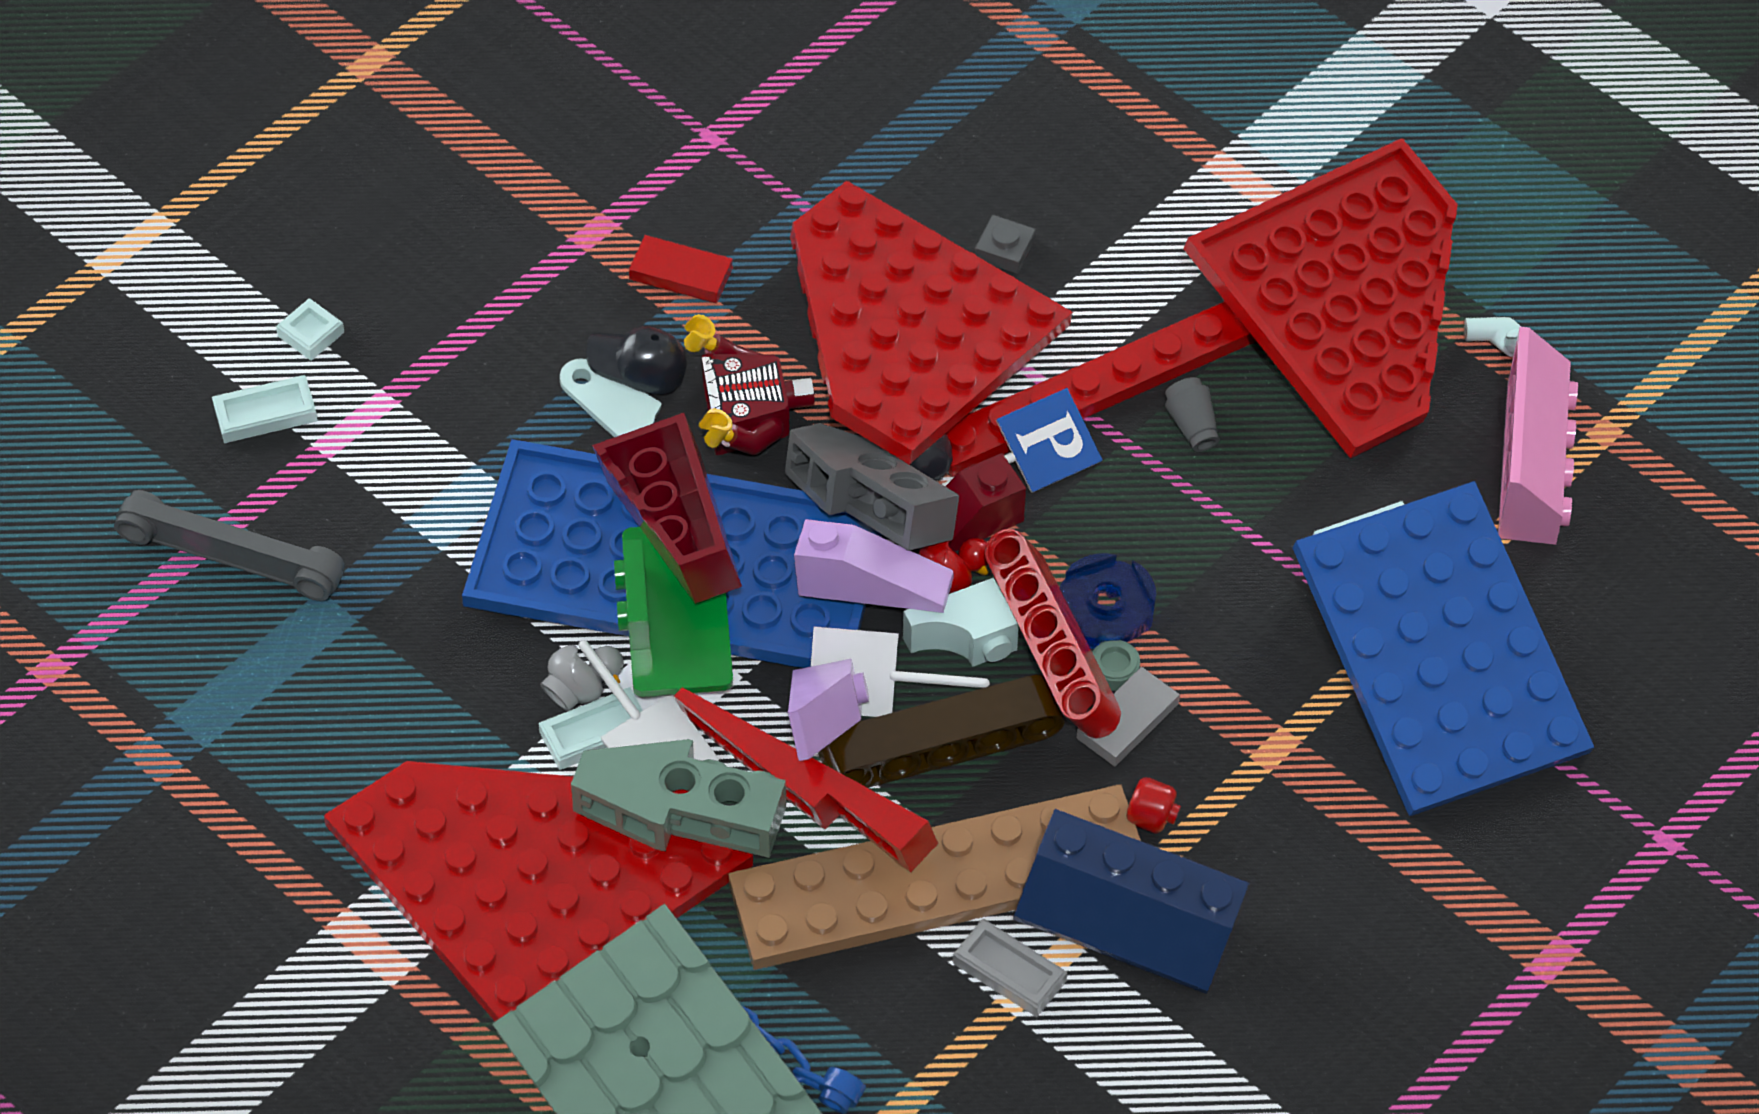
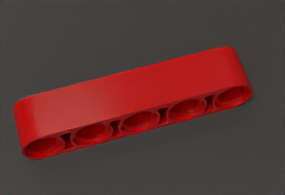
M1003 529L995 533L986 545V561L1060 710L1085 735L1091 738H1103L1110 735L1120 722V706L1045 558L1019 531ZM1094 704L1093 708L1087 712L1088 708Z

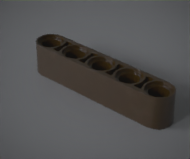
M1032 675L857 722L821 749L818 754L821 762L867 788L1043 741L1057 734L1063 728L1065 722L1045 677Z

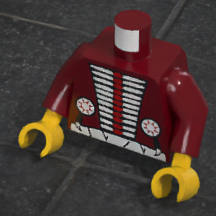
M694 315L684 326L685 330L690 332L684 338L685 348L690 352H698L704 348L705 352L702 355V381L707 413L698 425L701 429L709 430L704 436V440L709 447L714 448L715 455H723L737 450L750 455H757L777 440L785 438L789 434V409L815 406L812 379L784 381L780 358L776 355L752 351L734 344L719 334H715L713 322L704 315Z

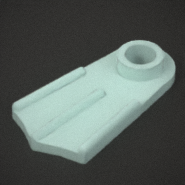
M587 359L569 361L561 369L560 385L562 389L613 437L653 424L661 410V402L648 394L595 374L588 366ZM578 378H583L588 380L589 382L586 384H578L574 380Z

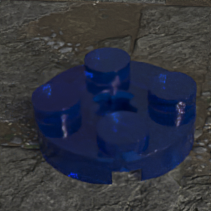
M1099 553L1081 558L1066 571V577L1059 588L1089 647L1095 649L1105 641H1132L1142 633L1147 632L1152 626L1157 595L1155 583L1147 570L1133 560L1132 564L1129 565L1126 562L1117 561V555ZM1106 593L1109 598L1118 597L1120 601H1116L1115 605L1104 606L1098 603V594Z

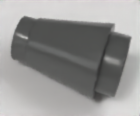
M1196 377L1186 378L1171 385L1165 392L1167 398L1165 407L1187 441L1191 444L1193 451L1202 452L1216 446L1220 442V438L1217 434L1218 430L1209 387L1202 385L1201 380Z

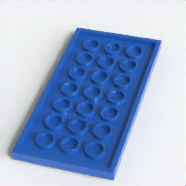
M511 439L463 590L462 600L464 607L629 636V631H619L617 601H627L626 589L616 590L614 560H624L623 531L630 527H639V525L608 484L596 454ZM707 474L742 587L726 592L731 655L800 668L811 667L814 626L860 630L867 604L799 596L794 553L805 519L851 524L881 538H884V535L847 512L829 515L802 490Z

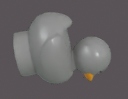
M574 645L562 647L551 655L548 661L549 676L540 684L545 693L566 711H570L577 703L588 704L598 700L603 693V679L590 661L588 665L578 656V648ZM612 646L597 648L595 653L615 680L620 683L619 674L623 670L624 665L622 654Z

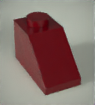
M1003 453L959 471L945 486L959 495L953 540H949V547L953 551H958L962 543L968 539H985L1003 529H1008L1024 522L1026 487Z

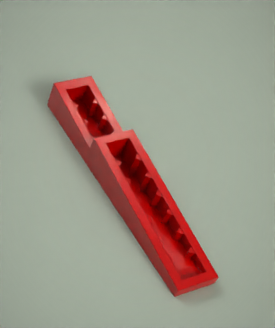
M683 687L674 695L680 709L688 716L693 725L752 772H768L778 779L786 780V799L824 830L840 816L910 873L939 844L929 821L812 757L799 761L797 750L792 746Z

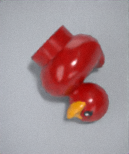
M971 538L963 542L958 554L949 547V541L921 547L919 555L953 570L954 578L949 594L970 587L972 584V571H976L981 575L988 574V563L985 557L987 542L981 538Z

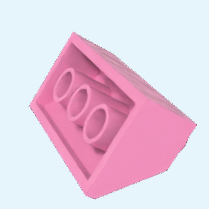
M1519 327L1507 384L1498 534L1501 539L1556 545L1560 526L1569 527L1571 518L1572 498L1564 497V487H1571L1574 459L1566 458V448L1573 449L1576 420L1568 419V410H1575L1578 382L1570 381L1571 362L1527 327Z

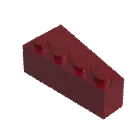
M684 413L592 445L608 484L694 603L742 587L700 450Z

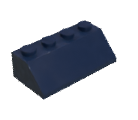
M1054 808L1013 919L1207 994L1249 883Z

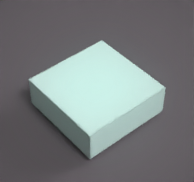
M310 298L276 326L277 336L310 361L344 333L343 322Z

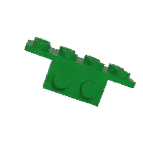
M640 527L625 529L622 533L624 560H614L616 590L626 589L627 601H617L619 631H629L634 693L640 697L674 695L682 687L692 693L729 690L733 685V670L726 593L694 603Z

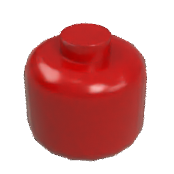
M1148 777L1140 779L1127 809V820L1135 824L1136 827L1152 833L1162 832L1167 822L1174 825L1181 808L1180 805L1175 804L1177 796L1175 788Z

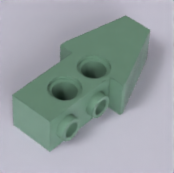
M690 739L585 750L582 752L571 783L574 812L661 851H666L670 836L676 835L770 858L786 809V780L778 779L764 771L749 772L727 767L724 763L713 759L703 761L694 759L693 740ZM678 789H685L689 791L684 794L673 793V791ZM725 801L738 802V804L732 806L723 805L721 803Z

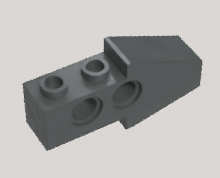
M821 423L790 430L785 474L826 513L833 515L847 512L908 551L953 540L959 501L957 493L864 437Z

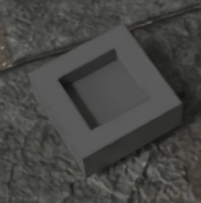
M992 215L975 248V255L995 267L1018 274L1035 241L1036 229Z

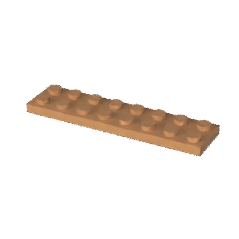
M1119 784L931 827L939 844L911 873L871 841L728 873L729 887L753 970L1016 910L1054 808L1141 841L1136 825L1129 822L1126 818L1129 805L1123 788Z

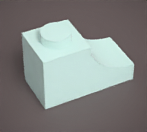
M994 578L949 594L944 613L907 609L903 613V640L911 653L929 649L952 651L967 658L973 667L987 661H1000L1011 652L1017 650L1019 625Z

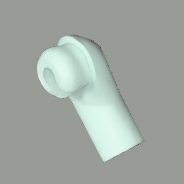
M1510 317L1465 318L1464 337L1465 341H1490L1504 354L1513 357L1519 327L1521 326Z

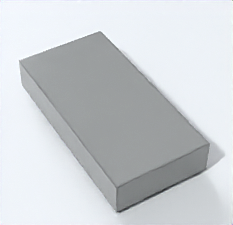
M1143 667L1138 669L1114 693L1120 706L1121 718L1117 728L1110 735L1103 738H1091L1085 735L1079 728L1077 729V739L1114 767L1179 704L1180 694Z
M985 919L979 922L953 954L954 965L1035 1017L1040 1015L1067 981V971Z

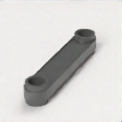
M142 490L133 491L124 500L116 514V521L114 523L116 532L134 544L144 545L152 541L294 586L303 596L316 601H325L336 590L345 566L343 559L328 548L314 546L308 550L165 505L154 494Z

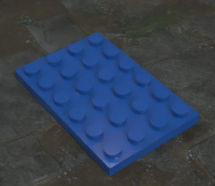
M1475 481L1295 542L1292 547L1409 817L1589 754L1594 749L1591 738Z

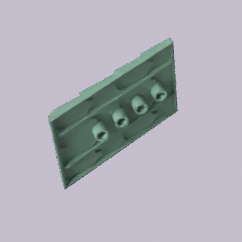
M665 904L646 916L644 921L640 920L607 943L601 951L597 950L564 973L558 981L554 980L516 1007L515 1011L511 1010L492 1024L555 1114H822Z

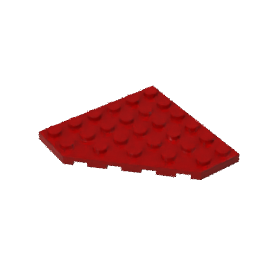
M1403 138L1187 238L1183 248L1184 251L1350 459L1424 422L1430 407L1431 396H1429L1431 379L1435 371L1438 343L1436 342L1438 328L1442 320L1446 292L1444 291L1446 274L1449 270L1453 242L1451 235L1458 204Z
M845 181L792 223L790 239L792 248L796 249L797 270L802 292L806 293L807 314L812 336L816 338L819 349L817 358L823 384L827 385L829 393L828 407L831 418L909 465L1070 326L1073 312L848 181Z
M406 761L324 815L326 827L495 1022L511 1010L515 1011L517 1006L554 980L558 981L560 976L597 950L601 951L603 946L640 920L644 921L646 916L663 904L669 908L677 919L728 884V873L751 868L753 866V855L676 835L670 836L666 851L654 849L574 812L571 783L574 776ZM678 789L673 791V793L676 794H684L689 792L685 789Z

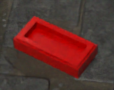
M645 235L630 265L629 280L718 303L732 272L733 259Z

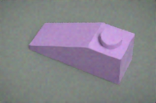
M805 519L794 553L799 596L944 613L954 578L952 569L851 524Z
M852 659L793 670L788 715L799 761L810 759L861 720L862 703L869 702V694L865 675L863 672L855 674Z

